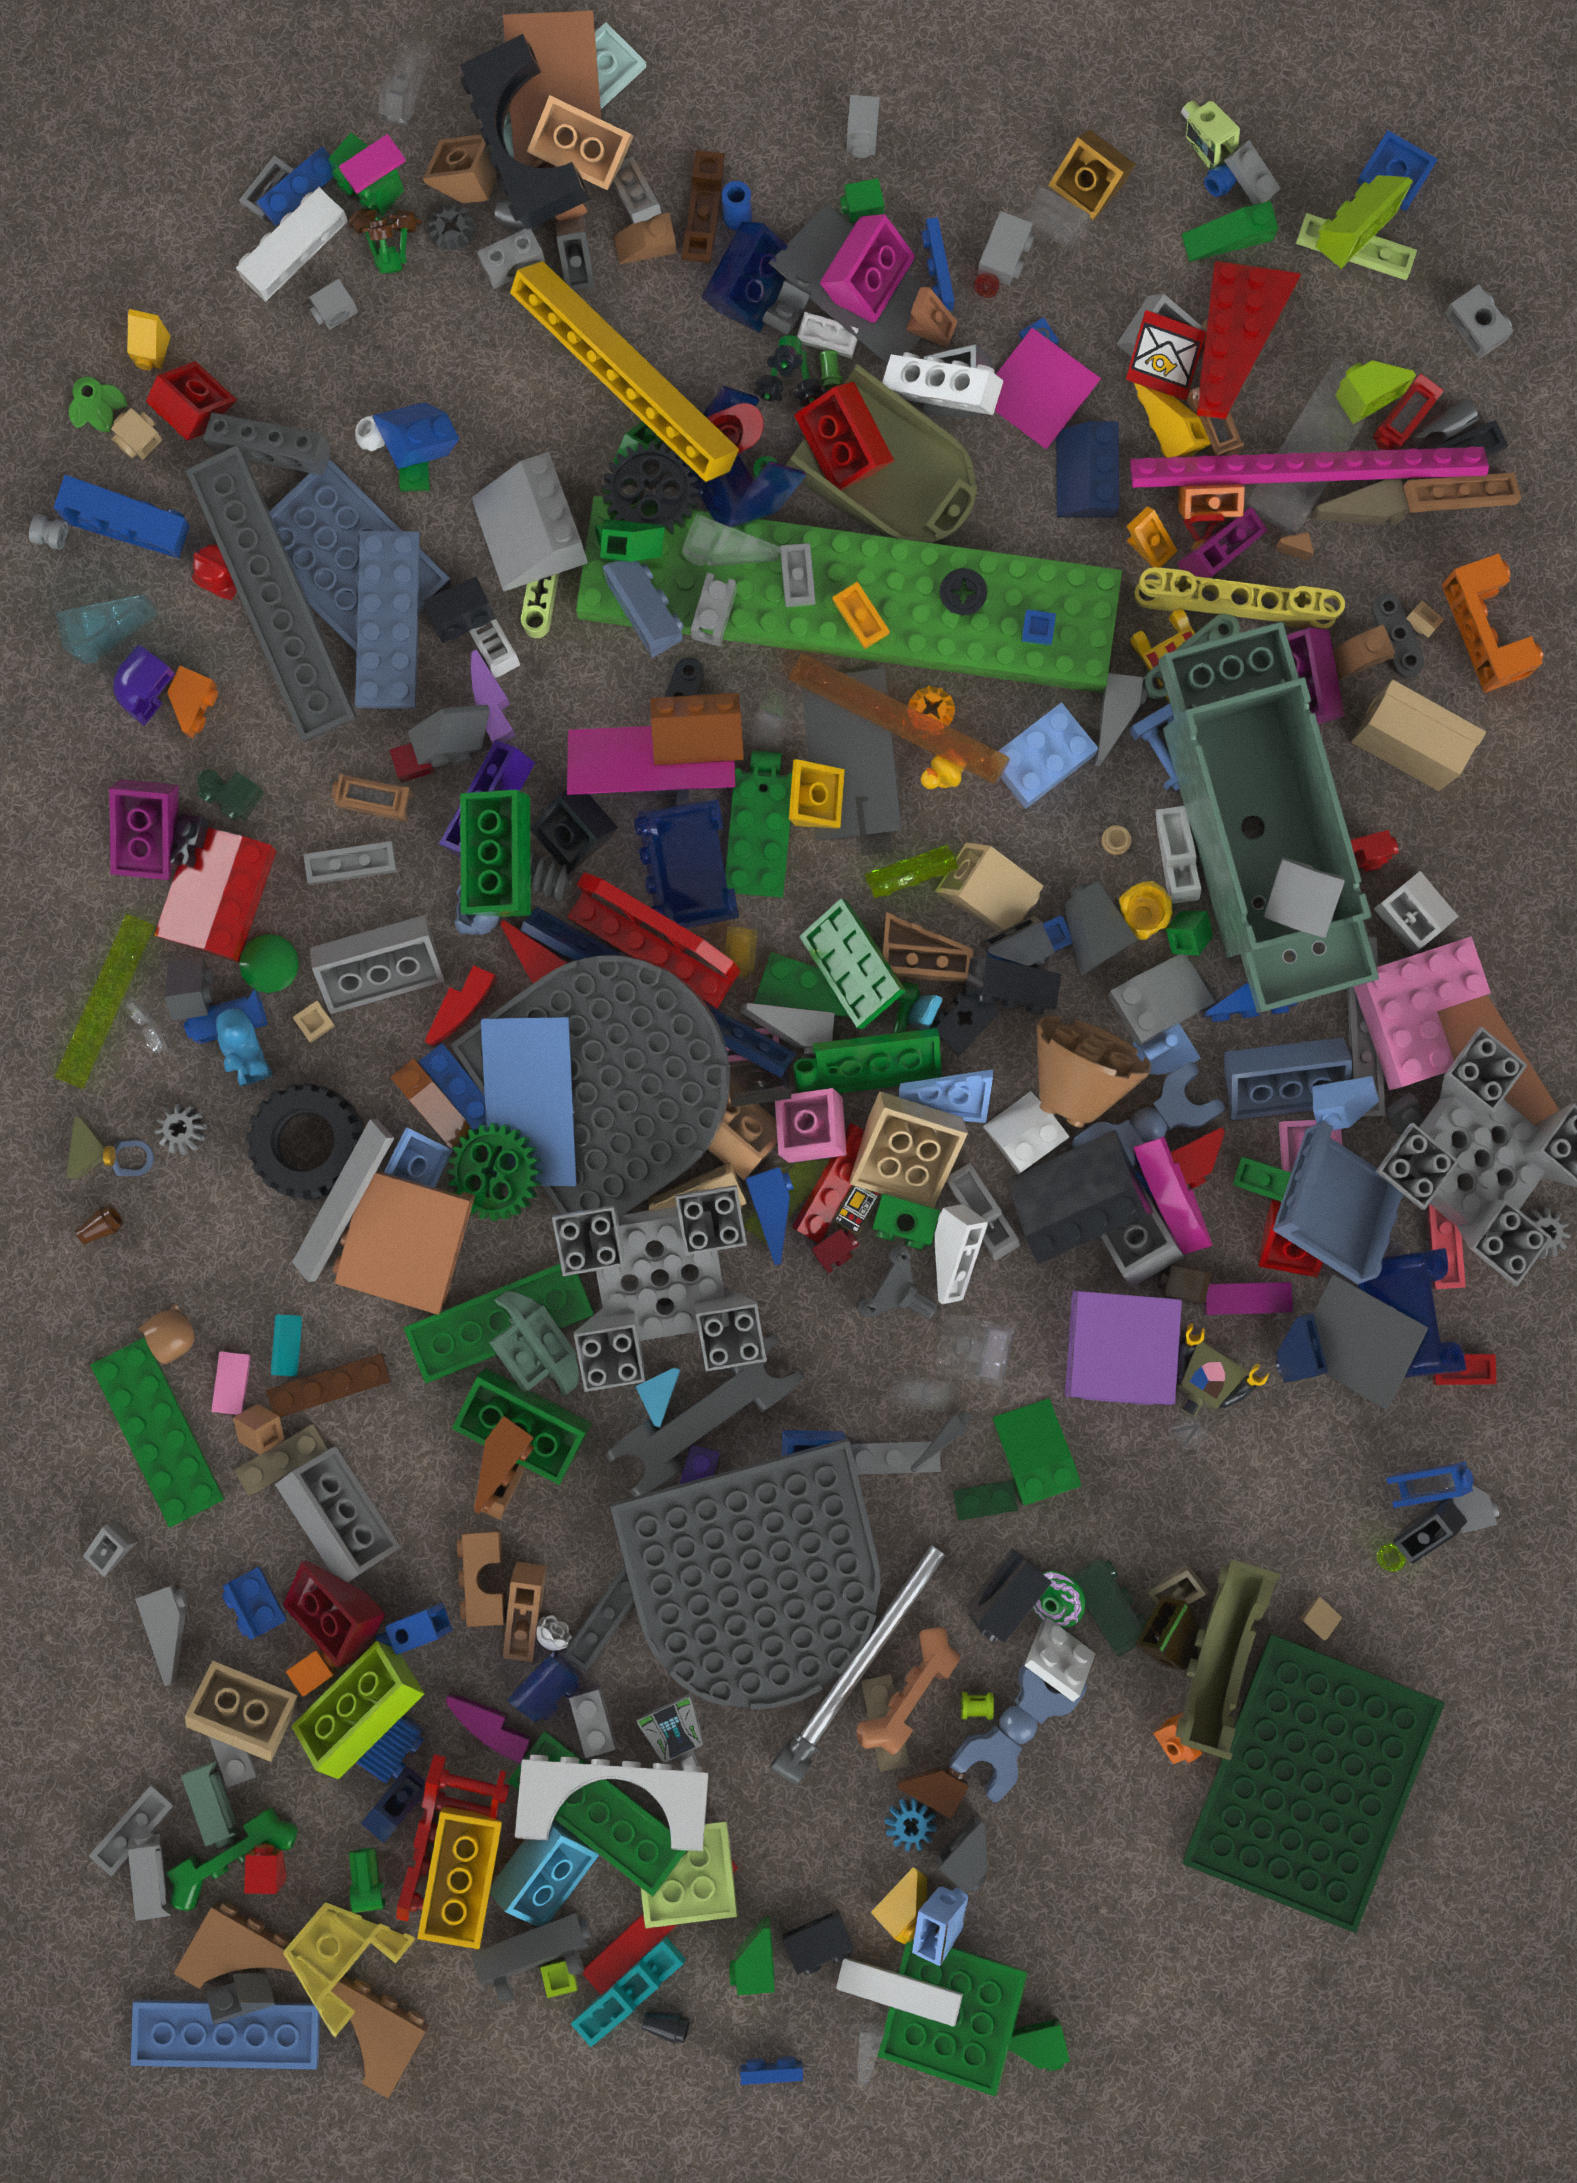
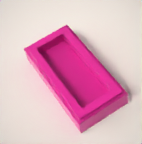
M386 134L341 164L339 169L356 194H358L406 161L393 140Z

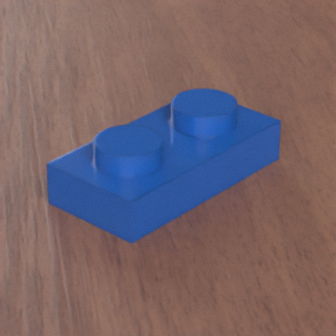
M791 2056L780 2057L777 2059V2063H765V2060L761 2058L749 2059L746 2061V2065H741L740 2067L741 2085L803 2081L802 2061H796V2058Z

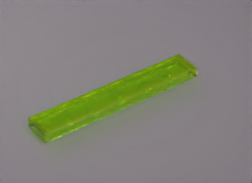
M126 913L54 1078L84 1089L155 925Z

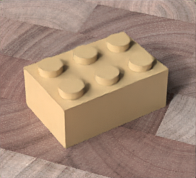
M212 1660L185 1715L186 1727L271 1762L297 1708L298 1695Z

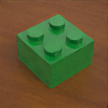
M350 132L329 157V162L333 169L331 173L338 182L336 184L337 187L348 197L352 194L360 199L359 204L363 208H368L369 211L376 210L383 217L404 192L398 170L395 168L356 194L340 171L339 166L367 148L368 145Z

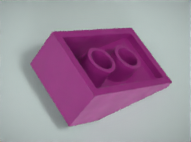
M120 779L109 788L110 874L169 880L172 870L170 858L175 847V843L172 841L179 816V785Z

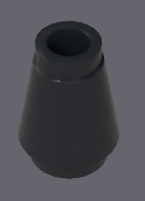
M647 2011L644 2016L642 2030L648 2031L675 2045L677 2042L685 2043L690 2018L684 2017L683 2013Z

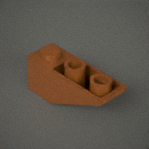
M504 1416L485 1440L474 1510L476 1514H479L481 1510L486 1513L489 1511L498 1498L493 1494L501 1484L506 1487L516 1472L512 1470V1467L518 1459L524 1462L534 1449V1446L530 1444L534 1437Z

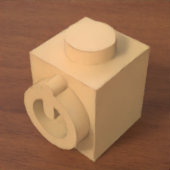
M132 408L127 412L121 413L111 428L115 434L111 440L131 459L137 455L143 461L163 439L153 428L156 425L155 422L144 412L139 415Z

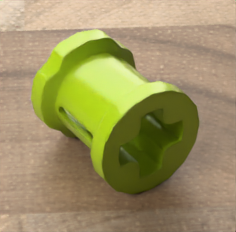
M962 1691L961 1719H967L968 1716L986 1717L988 1720H993L994 1697L992 1692H988L987 1695H968L967 1692Z

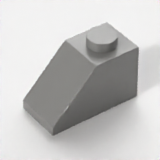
M1452 1473L1440 1475L1444 1488L1455 1486ZM1474 1485L1472 1486V1492L1461 1497L1450 1498L1467 1520V1523L1458 1533H1466L1497 1525L1495 1517L1499 1516V1511L1495 1500L1490 1499L1489 1494Z

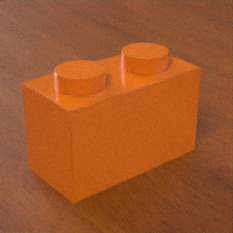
M1242 484L1178 486V512L1184 519H1191V516L1221 514L1224 517H1241L1244 512L1245 487Z

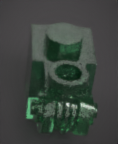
M212 769L203 770L197 778L199 788L196 795L209 804L213 800L222 806L219 811L233 821L239 817L245 822L265 794L258 785L237 771L226 785H223L222 777Z

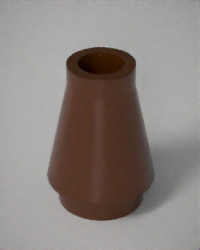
M102 1206L75 1232L80 1242L86 1245L91 1241L118 1232L119 1227L123 1225V1220L113 1206Z

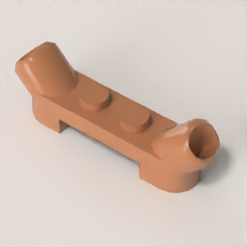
M935 1627L921 1630L919 1639L923 1661L919 1667L914 1666L905 1678L907 1685L902 1692H896L888 1704L890 1710L885 1717L861 1721L857 1725V1739L863 1748L882 1747L892 1756L902 1748L913 1731L904 1721L934 1676L938 1679H948L960 1660L961 1654L949 1646L946 1629Z

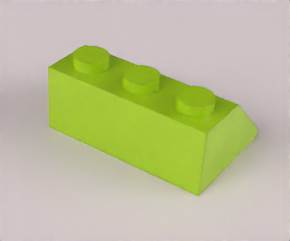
M1378 175L1370 184L1364 182L1354 196L1356 198L1352 202L1345 201L1338 209L1337 217L1333 221L1327 219L1318 230L1320 237L1315 247L1342 269L1397 214L1413 180L1409 177Z

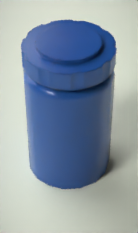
M741 181L729 182L722 190L723 220L729 229L734 231L744 230L752 221L751 191Z

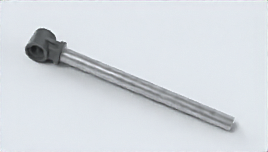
M930 1545L871 1631L861 1651L841 1674L802 1733L800 1734L795 1731L792 1735V1742L790 1744L785 1743L770 1765L772 1771L793 1786H796L801 1781L812 1763L810 1757L813 1753L817 1754L820 1750L816 1743L946 1556L944 1553Z

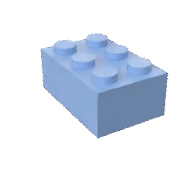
M1061 702L992 755L989 764L1023 807L1027 809L1093 758L1099 748Z

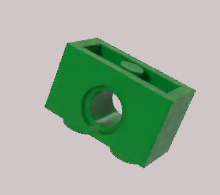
M882 1194L872 1230L878 1231L876 1236L878 1238L894 1242V1238L899 1237L906 1240V1246L923 1250L924 1245L931 1246L941 1210ZM901 1215L910 1216L914 1222L912 1230L907 1232L901 1231L897 1226L898 1217Z

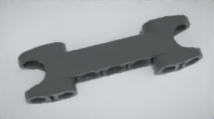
M775 1334L763 1340L765 1354L780 1342ZM764 1362L730 1367L729 1369L734 1375L733 1378L657 1431L653 1423L648 1419L625 1435L604 1456L609 1463L627 1454L638 1456L645 1465V1474L637 1486L629 1492L633 1497L643 1495L659 1487L684 1469L676 1458L677 1454L750 1402L754 1403L760 1413L764 1412L785 1397L805 1377L802 1371L799 1369L794 1374L784 1378H774L766 1372Z

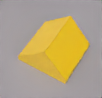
M798 759L793 760L789 820L795 826L840 828L845 769Z

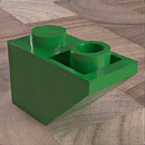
M605 519L602 530L600 558L632 562L662 557L665 526Z

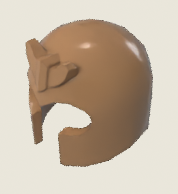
M174 1304L170 1310L155 1314L138 1328L144 1334L152 1354L162 1364H168L187 1353L195 1339L194 1328L189 1321L190 1318L182 1314L177 1304Z

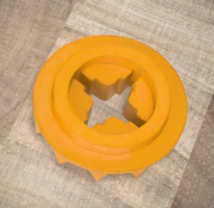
M929 685L918 689L909 700V719L922 732L937 733L943 731L954 718V702L951 695L945 692L942 687L937 688ZM925 700L931 705L940 703L936 710L938 718L932 713L921 716L926 710Z

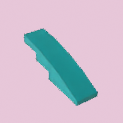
M665 1936L606 1992L581 2012L571 2022L572 2027L592 2047L628 2017L642 2001L657 1990L664 1980L685 1963L686 1958Z

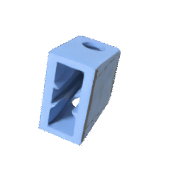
M943 1886L938 1887L918 1911L912 1953L938 1966L942 1964L964 1925L968 1896L960 1888H953L951 1891ZM940 1926V1929H939L938 1933L936 1934V1933H935V1930H936L937 1927Z

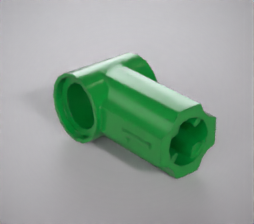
M376 1848L350 1851L349 1860L352 1879L350 1904L352 1912L358 1913L385 1909V1898H382L381 1888H384V1884L380 1881Z

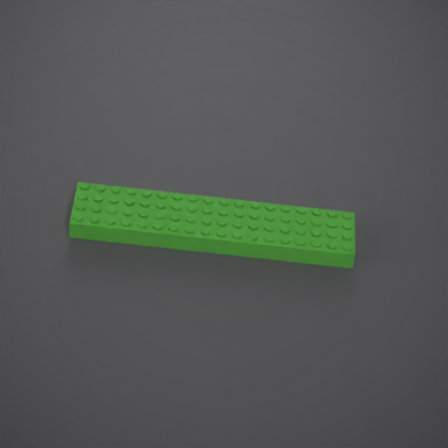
M594 496L585 550L588 563L584 564L582 569L576 608L577 616L580 620L633 627L607 585L603 571L604 565L619 560L600 558L601 547L598 544L595 533V524L602 523L605 519L614 520L617 514L608 516L607 509L611 505H604L603 497ZM639 502L631 505L630 508L634 509L638 506ZM651 506L645 507L642 510V513L649 517L658 512L656 508ZM689 509L692 512L691 519L682 517L684 521L683 528L676 524L673 525V535L667 529L664 530L662 557L638 560L640 565L646 563L654 577L650 581L655 590L661 588L669 602V604L665 605L671 615L676 613L684 626V629L681 630L682 634L691 635V626L707 573L715 575L716 580L728 583V580L732 579L736 581L737 592L723 640L1103 693L1107 686L1122 570ZM810 543L815 605L785 607L780 546ZM967 568L976 571L982 576L987 585V598L984 606L975 614L961 617L958 614L950 613L942 604L939 591L942 580L948 573L956 569ZM857 581L890 630L889 635L865 650L832 601L833 596ZM963 581L960 590L954 592L960 595V600H962L961 603L963 604L967 595H972L971 592L966 590L965 581ZM1026 609L1056 613L1051 646L1021 642ZM701 628V631L708 634H713L714 632Z

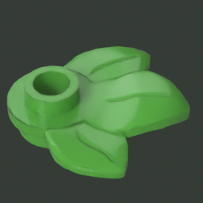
M82 377L73 385L74 400L69 406V417L76 428H80L89 422L96 429L108 433L113 425L112 410L125 408L128 404L124 395L115 386L100 385L92 377ZM85 386H90L93 389V394L89 397H85L82 394V389Z

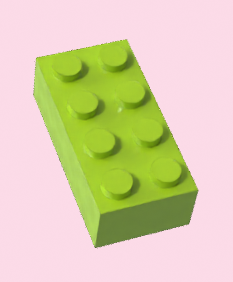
M376 1641L291 1727L314 1769L333 1778L340 1779L425 1693L401 1653L396 1655L392 1647Z

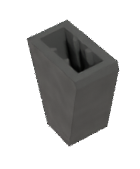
M1099 881L1089 886L1085 882L1080 884L1070 892L1073 897L1064 903L1078 971L1081 976L1120 954L1138 940Z

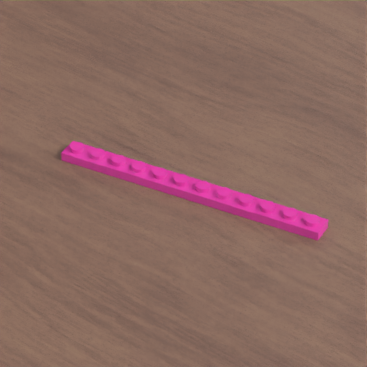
M1484 447L1130 459V474L1133 488L1487 476L1489 469Z

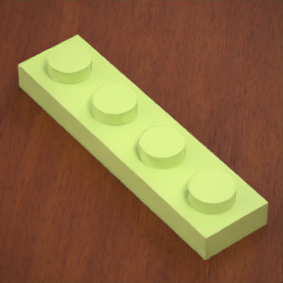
M1306 213L1296 244L1321 252L1315 246L1320 237L1318 230L1326 219ZM1374 236L1349 262L1407 280L1417 250Z

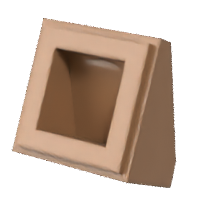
M1307 532L1281 537L1276 545L1277 551L1309 561L1314 554L1310 534Z

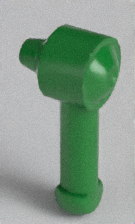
M907 981L901 983L906 992L897 999L900 1005L893 1033L906 1031L911 1006L919 999L920 990L918 984Z

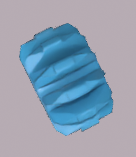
M913 1797L910 1807H907L905 1800L902 1798L899 1800L902 1808L900 1811L895 1806H890L889 1811L896 1818L885 1817V1824L893 1826L886 1830L887 1837L897 1835L893 1841L895 1847L905 1841L904 1850L909 1852L911 1843L915 1842L917 1850H922L920 1840L923 1839L927 1843H931L932 1837L927 1832L937 1831L935 1824L928 1823L936 1818L935 1813L929 1812L925 1814L929 1806L924 1803L917 1809V1799ZM909 1818L912 1821V1818H915L918 1828L915 1831H912V1828H910V1831H906L904 1822L906 1819Z

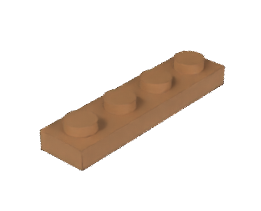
M1515 472L1487 474V476L1408 480L1403 486L1410 513L1516 505L1521 500Z

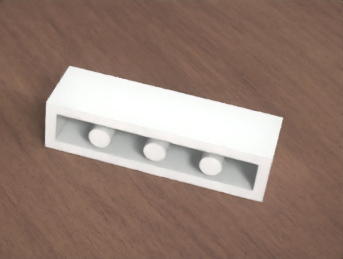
M320 187L314 192L308 193L302 199L301 205L293 213H287L282 218L280 225L272 233L269 232L263 236L259 246L252 253L249 252L240 259L236 269L241 279L266 302L348 222L344 210Z

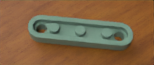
M1219 614L1174 651L1239 634V622L1233 615ZM1218 626L1226 628V635L1219 633ZM1159 664L1151 669L1143 678L1142 686L1147 691V695L1153 699H1161L1168 695ZM1156 678L1163 682L1161 689H1156L1153 686V680Z

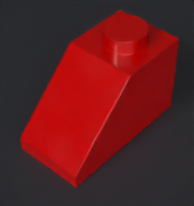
M1222 1127L1170 1153L1174 1164H1179L1185 1183L1189 1185L1190 1189L1207 1182L1204 1176L1212 1173L1225 1133Z
M270 1844L256 1845L255 1849H251L245 1855L244 1893L276 1894L285 1884L287 1875L283 1850L274 1849V1846Z

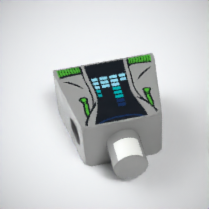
M691 1693L637 1718L638 1726L663 1763L677 1758L682 1771H684V1766H700L693 1749L702 1746L704 1740Z

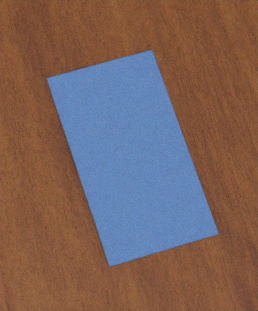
M569 1017L481 1019L486 1124L489 1127L491 1123H499L500 1128L504 1124H509L510 1132L513 1129L521 1130L519 1139L527 1136L530 1137L526 1146H536L537 1150L532 1156L542 1160L535 1164L536 1169L543 1170L542 1174L535 1175V1179L542 1183L541 1186H577ZM510 1154L508 1163L513 1169L516 1165V1159ZM492 1168V1172L496 1173V1177H497V1173H498V1172H497V1171H494V1169Z

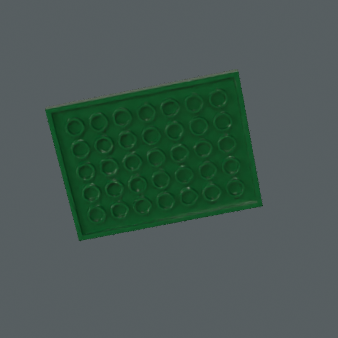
M1270 1632L1234 1723L1236 1730L1229 1752L1232 1753L1231 1760L1220 1759L1181 1860L1182 1864L1357 1933L1445 1702Z

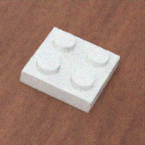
M1047 1618L1040 1624L1024 1666L1074 1702L1081 1695L1096 1653Z

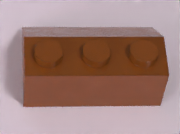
M739 693L650 698L654 765L744 760Z

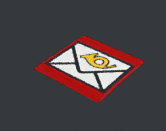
M1146 310L1126 380L1186 400L1206 334L1205 331Z

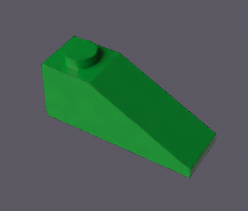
M1271 201L1238 209L1182 233L1181 236L1188 261L1192 262L1271 242L1277 233L1278 225Z

